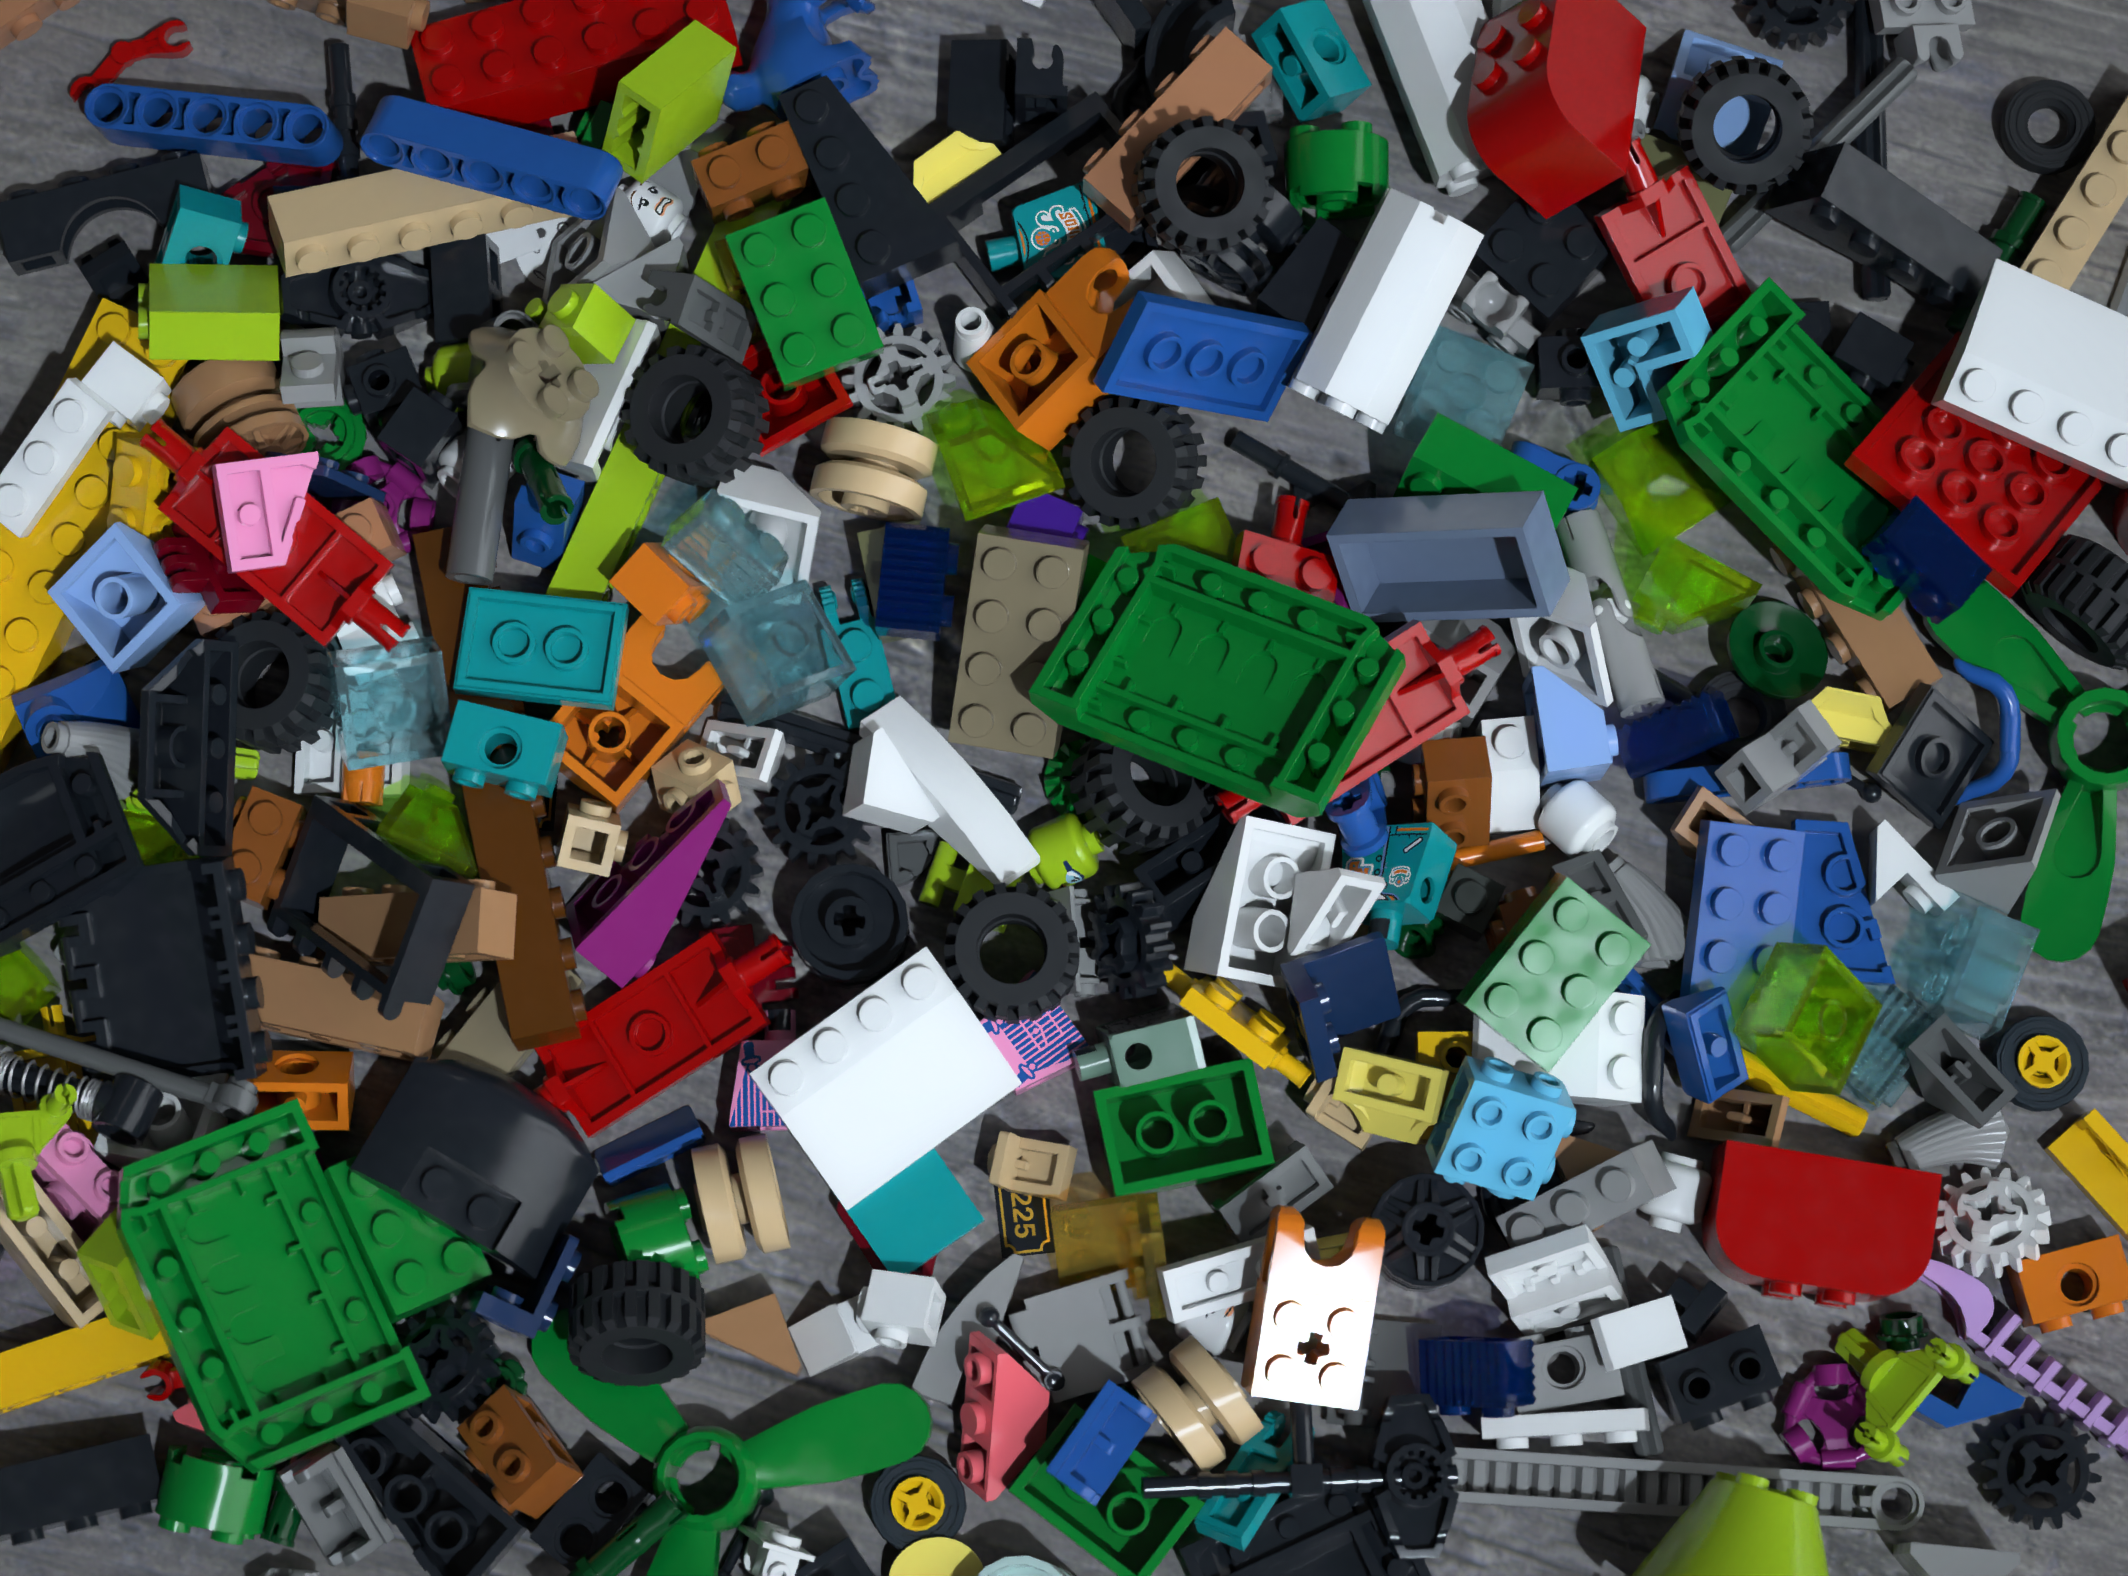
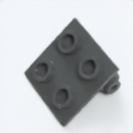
M1373 1318L1359 1409L1352 1410L1327 1406L1326 1424L1376 1428L1386 1397L1390 1395L1430 1394L1436 1405L1442 1325Z

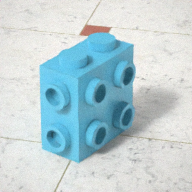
M1465 1055L1425 1149L1434 1173L1443 1175L1444 1179L1449 1183L1458 1182L1463 1185L1465 1182L1485 1187L1489 1192L1503 1199H1514L1516 1196L1534 1201L1541 1184H1547L1552 1177L1555 1168L1556 1150L1561 1139L1568 1138L1574 1128L1576 1109L1565 1084L1549 1073L1535 1072L1532 1075L1515 1070L1507 1062L1495 1057H1486L1484 1060Z

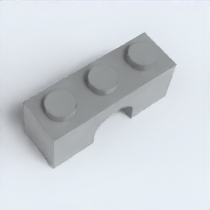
M1653 1140L1630 1148L1535 1197L1534 1201L1529 1200L1496 1217V1220L1512 1249L1584 1224L1592 1231L1676 1189V1186Z

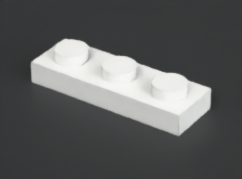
M76 377L68 378L0 474V523L19 538L29 536L117 411Z
M1305 1224V1251L1309 1257L1319 1260L1321 1258L1314 1227ZM1266 1236L1156 1268L1167 1319L1176 1324L1253 1301L1257 1278H1260Z
M1647 1408L1481 1417L1482 1439L1496 1440L1497 1450L1529 1448L1528 1438L1550 1437L1551 1447L1583 1445V1435L1604 1434L1605 1444L1637 1442L1638 1431H1650Z

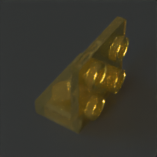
M1157 1192L1057 1204L1050 1207L1060 1287L1127 1268L1130 1278L1125 1280L1127 1288L1136 1287L1138 1299L1148 1298L1151 1319L1167 1318L1156 1270L1158 1267L1167 1265ZM1115 1283L1110 1285L1111 1290H1116Z

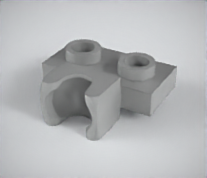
M1869 0L1875 35H1899L1894 38L1897 57H1903L1913 67L1924 63L1930 57L1933 69L1939 73L1954 67L1962 59L1963 47L1960 32L1967 31L1975 25L1971 0Z
M1487 271L1477 283L1467 275H1464L1447 308L1458 320L1466 325H1471L1474 321L1490 333L1487 340L1499 352L1507 357L1517 354L1524 361L1533 351L1537 338L1541 336L1539 331L1521 318L1529 305V301L1522 295L1514 296L1499 284L1498 277L1491 271Z

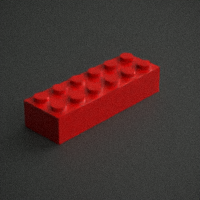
M514 0L426 24L422 32L415 30L411 40L425 99L428 104L514 127L598 105L600 100L606 102L614 101L618 82L694 20H697L737 48L732 68L743 65L735 28L726 0Z

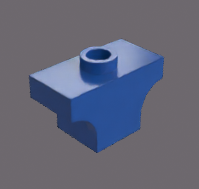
M560 473L558 474L564 488L574 504L571 514L567 513L564 509L567 516L565 522L559 525H551L541 518L538 505L529 489L528 483L526 486L521 485L514 502L512 558L554 572L558 568L583 511L585 481Z

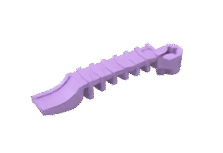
M1930 1259L1926 1270L1918 1280L1935 1290L1946 1300L1956 1319L1958 1338L1976 1350L1975 1355L1981 1360L1991 1361L2000 1368L1999 1372L2005 1377L2017 1379L2024 1384V1390L2030 1395L2041 1396L2047 1400L2049 1407L2054 1412L2067 1414L2074 1419V1425L2077 1428L2094 1433L2099 1437L2098 1442L2106 1448L2112 1446L2124 1455L2122 1459L2128 1463V1408L2123 1407L2114 1420L2109 1422L2101 1415L2113 1400L2103 1391L2098 1390L2088 1404L2085 1405L2077 1397L2088 1383L2077 1374L2073 1373L2062 1388L2052 1382L2054 1377L2063 1368V1365L2054 1357L2048 1356L2038 1370L2032 1368L2027 1363L2042 1344L2029 1334L2026 1335L2013 1353L2003 1347L2004 1343L2023 1321L2013 1310L2009 1309L1988 1336L1981 1332L1990 1321L1994 1311V1300L1989 1288L1980 1280L1958 1268Z

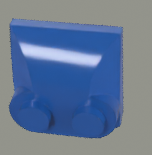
M101 659L11 695L22 728L37 758L52 755L45 753L41 745L43 730L50 722L92 721L140 729V713L121 673H112Z

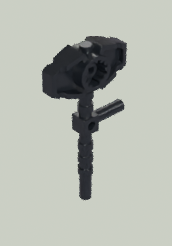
M334 43L328 46L332 89L330 109L334 114L332 122L340 130L343 137V149L340 156L336 159L338 176H336L334 182L359 177L358 160L361 158L360 144L357 143L356 135L359 133L358 119L355 118L354 110L357 108L356 95L353 93L350 51L349 45L346 43ZM317 185L272 186L271 195ZM392 255L374 258L366 262H356L323 269L316 273H305L287 278L283 274L278 280L281 320L292 325L302 326L305 329L337 327L341 338L344 333L351 334V338L358 340L371 338L373 334L379 340L410 329L412 326L434 317L431 271L414 266L411 262Z
M1430 1394L1390 1395L1386 1397L1367 1457V1461L1372 1463V1468L1369 1465H1355L1354 1468L1344 1469L1343 1466H1330L1328 1469L1323 1470L1322 1463L1315 1464L1312 1405L1289 1401L1293 1464L1287 1466L1286 1471L1265 1472V1469L1250 1470L1249 1473H1238L1237 1470L1223 1471L1222 1474H1211L1210 1471L1196 1472L1195 1475L1141 1478L1143 1499L1196 1497L1198 1500L1212 1499V1496L1239 1498V1495L1266 1497V1494L1287 1493V1499L1320 1498L1324 1496L1326 1491H1329V1494H1344L1345 1491L1355 1490L1356 1493H1368L1373 1490L1375 1496L1369 1501L1380 1529L1386 1537L1389 1548L1396 1560L1439 1558L1452 1524L1459 1493L1454 1491V1486L1458 1485V1470L1456 1464H1452L1451 1457L1457 1453L1446 1425L1440 1417Z

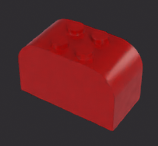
M1522 0L1487 21L1480 31L1467 108V122L1472 141L1488 168L1545 219L1552 217L1627 174L1647 27L1617 0Z
M1726 1140L1713 1149L1709 1173L1713 1183L1703 1218L1702 1238L1710 1260L1728 1278L1739 1283L1762 1287L1761 1296L1793 1301V1297H1801V1293L1815 1295L1814 1305L1846 1309L1847 1306H1855V1302L1877 1301L1903 1291L1914 1284L1926 1270L1933 1249L1943 1174Z

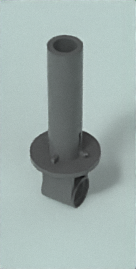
M509 310L482 323L478 328L503 327L519 330L536 326L527 314L518 310ZM473 355L471 357L468 382L449 385L446 388L445 394L458 408L466 411L471 383L485 367L482 365L483 361L473 357ZM470 427L467 428L445 577L464 584L491 585L494 579L514 440L495 438Z

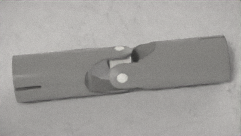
M1589 509L1572 513L1566 516L1567 518L1561 520L1556 533L1568 567L1586 575L1610 687L1620 717L1635 719L1649 715L1662 708L1666 699L1640 629L1635 625L1632 617L1633 608L1600 512ZM1610 587L1614 597L1608 599L1600 598L1602 592Z

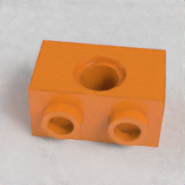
M644 542L609 581L654 626L682 624L685 620L691 624L709 607L711 600L707 596L717 586L672 542Z
M273 1050L272 1062L266 1063L268 1071L258 1078L247 1079L258 1090L256 1097L259 1103L253 1116L298 1099L311 1130H349L355 1101L354 1052Z
M2119 1234L2042 1254L2037 1261L2029 1258L2022 1260L2023 1271L2019 1273L2010 1265L2006 1266L2018 1311L2023 1319V1328L2039 1324L2041 1333L2044 1334L2073 1326L2070 1315L2090 1310L2093 1320L2125 1312L2122 1301L2128 1300V1264ZM2066 1272L2077 1274L2084 1283V1293L2078 1301L2068 1299L2061 1290V1279Z

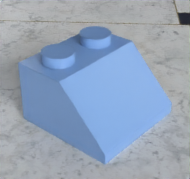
M1685 29L1661 100L1654 128L1664 131L1670 138L1678 140L1676 114L1677 110L1680 111L1682 101L1680 98L1685 89L1689 90L1694 83L1692 79L1699 72L1704 74L1711 69L1710 64L1718 60L1722 62L1730 61L1732 56H1744L1746 59H1754L1755 56L1766 59L1768 63L1778 65L1780 68H1782L1784 61ZM1741 95L1726 102L1718 111L1713 124L1714 136L1718 144L1725 151L1735 155H1746L1755 152L1770 115L1771 106L1764 99L1755 95Z
M115 522L47 591L112 673L146 666L206 605L201 593L173 592L168 582L171 576H166L160 565L163 559H158L153 550L155 542L122 522Z
M1544 666L1531 667L1522 684L1526 716L1534 715L1540 767V789L1551 787L1558 782L1566 785L1575 780H1584L1586 782L1601 780L1613 763V756H1618L1619 753L1615 725H1606L1604 710Z

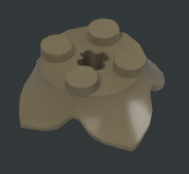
M547 325L543 329L530 327L519 330L503 327H481L470 331L468 334L469 350L473 357L483 361L482 365L485 367L472 381L468 393V427L500 439L514 440L529 434L535 435L533 441H536L537 451L542 458L560 469L565 467L572 459L580 443L584 415L589 410L591 400L599 393L597 380L590 372L585 370L580 358L570 348L566 334L555 325Z

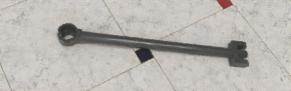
M0 1017L1 1040L113 1076L116 1074H126L137 1077L152 1084L160 1091L206 1105L207 1109L236 1122L253 1116L259 1103L256 1097L257 1087L247 1080L235 1081V1076H230L226 1083L211 1082L209 1084Z

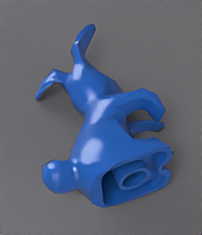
M765 0L767 7L766 19L752 51L750 66L748 70L740 73L731 70L723 103L735 112L747 111L757 105H764L781 121L786 122L788 120L778 96L825 75L828 76L849 104L870 95L877 90V84L880 82L877 78L878 75L869 68L872 63L870 61L872 56L850 40L833 44L826 26L851 13L856 12L869 15L875 10V4L870 0H835L825 3L827 0Z

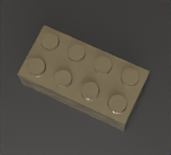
M985 524L978 532L948 742L1049 759L1054 758L1060 747L1063 726L1057 724L1031 703L1029 690L1080 608L1090 541Z

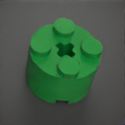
M1348 121L1341 124V129L1321 130L1314 125H1299L1289 129L1290 139L1284 144L1285 198L1294 206L1302 217V207L1317 210V219L1321 216L1325 220H1352L1372 216L1375 212V205L1379 204L1386 188H1389V143L1384 137L1372 133V124L1366 121Z
M666 1182L604 1202L605 1214L616 1212L618 1221H615V1226L609 1227L618 1261L648 1260L651 1262H665L671 1264L672 1267H681L689 1271V1276L697 1277L699 1281V1275L709 1270L701 1241L699 1239L690 1241L685 1223L688 1222V1219H692V1213L683 1188L672 1190Z
M188 1445L169 1446L155 1507V1513L160 1515L158 1527L181 1533H190L191 1527L212 1530L211 1539L234 1545H243L244 1539L253 1540L255 1535L263 1532L277 1469L275 1466L253 1474L227 1451L202 1447L201 1456L193 1457L186 1455Z

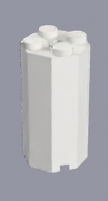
M1362 0L1435 187L1446 188L1449 197L1460 196L1472 191L1478 186L1477 181L1495 175L1476 150L1467 122L1471 77L1474 71L1478 47L1477 41L1482 26L1489 21L1482 1Z
M1386 188L1292 375L1288 387L1314 401L1317 400L1321 392L1319 404L1353 419L1356 411H1358L1354 421L1383 434L1404 396L1484 235L1450 215L1445 216L1434 210V207L1393 188Z

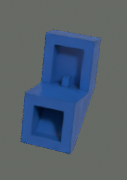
M1980 1372L1978 1378L1970 1373L1968 1376L1974 1382L1971 1384L1963 1383L1952 1405L1929 1393L1912 1413V1416L1937 1430L2020 1408L2025 1397Z

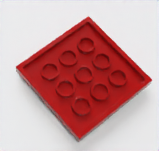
M1958 331L1855 449L1844 465L2011 599L2106 482L1931 404L1961 336V332Z

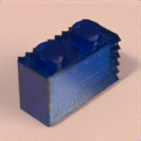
M1917 494L1897 508L1862 548V554L1869 557L1875 571L1882 577L1892 580L1893 585L1900 587L1901 593L1907 594L1913 608L1921 615L1930 617L1931 622L1939 624L1959 610L1992 571V568Z
M886 522L875 619L877 635L940 641L941 628L952 627L955 596L945 595L947 575H957L960 544L950 543V528Z
M1716 689L1702 691L1701 694L1693 695L1690 699H1684L1681 703H1675L1672 707H1665L1662 711L1653 712V715L1644 716L1643 719H1637L1633 723L1624 724V727L1616 728L1619 753L1631 779L1656 772L1740 737L1724 694Z
M1448 1335L1418 1339L1420 1394L1431 1395L1435 1405L1439 1406V1415L1472 1414L1471 1407H1481L1482 1417L1484 1418L1514 1417L1515 1407L1533 1405L1536 1400L1533 1394L1536 1388L1533 1381L1536 1376L1532 1372L1535 1367L1532 1362L1535 1355L1532 1351L1534 1343L1531 1339Z

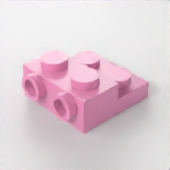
M65 1124L37 1157L38 1165L31 1172L38 1185L82 1242L85 1243L118 1205L119 1171L110 1169L95 1154L93 1144L84 1134L72 1130Z

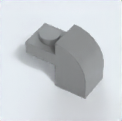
M322 327L282 330L280 338L283 353L280 381L282 403L294 404L296 408L344 406L345 393L343 386H346L347 374L338 328Z
M1808 700L1795 708L1768 733L1741 748L1714 773L1746 816L1783 793L1827 760L1826 756L1842 742L1813 702Z

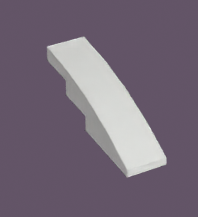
M898 696L860 721L859 735L862 738L883 727L940 816L928 824V826L993 884L1005 883L1006 887L1040 863V856L981 778L944 737L901 696Z

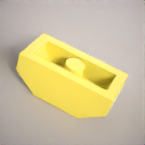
M955 131L914 160L913 185L930 204L1002 154L994 143L979 142L960 131Z
M1827 686L1811 700L1842 743L1838 746L1841 748L1876 754L1893 727L1887 719L1882 700L1879 696Z
M1343 1046L1332 1099L1341 1101L1350 1107L1357 1117L1363 1132L1417 1145L1427 1127L1437 1124L1450 1071L1396 1056Z

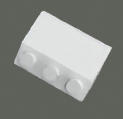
M636 319L614 364H583L585 370L590 372L597 380L599 393L591 400L589 410L584 415L580 443L572 459L562 469L555 466L558 473L585 481L586 485L595 487L624 424L622 422V410L630 409L631 401L624 399L627 388L635 389L638 381L633 376L639 368L646 371L650 368L648 359L657 353L662 342L657 324L647 320Z

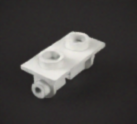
M762 1520L758 1521L756 1529L739 1525L738 1530L749 1537L743 1556V1564L745 1569L754 1576H795L800 1558L811 1562L814 1561L815 1556L800 1546L802 1538L789 1534L790 1530L785 1527Z

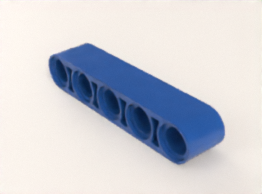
M113 83L101 84L95 87L88 94L84 103V112L89 122L108 141L122 146L167 151H190L194 154L200 153L203 155L322 167L333 163L340 156L343 149V137L340 130L319 107L308 104ZM123 107L121 115L116 120L107 122L109 114L114 109ZM173 112L171 120L166 125L156 127L158 119L162 115ZM222 117L221 125L215 131L205 133L207 125L212 120ZM272 123L271 130L267 135L255 138L257 130L262 125ZM322 128L321 136L316 141L305 144L306 136L311 131Z
M396 95L384 96L379 101L360 141L362 151L366 156L381 165L586 220H597L606 214L624 172L618 159L603 150Z

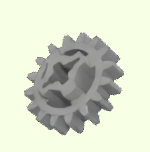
M895 323L893 336L888 337L877 327L884 345L883 354L847 367L854 374L842 377L844 389L855 390V392L849 395L854 406L848 409L861 406L862 409L859 411L857 418L874 420L904 429L912 426L915 433L924 435L923 421L928 419L932 423L939 425L942 421L937 407L951 408L952 396L943 391L944 389L956 387V376L943 373L952 366V358L950 355L937 357L936 354L941 347L940 340L936 337L927 344L923 343V330L918 326L911 336H904L901 323ZM897 350L910 351L920 357L911 359L899 354ZM878 358L880 366L876 375L868 378V382L864 383L868 367ZM899 373L902 379H907L908 388L899 391L895 384H891L890 376ZM934 380V387L930 397L920 406L918 396L921 389L930 385V381ZM886 404L899 409L901 414L883 411L878 406Z

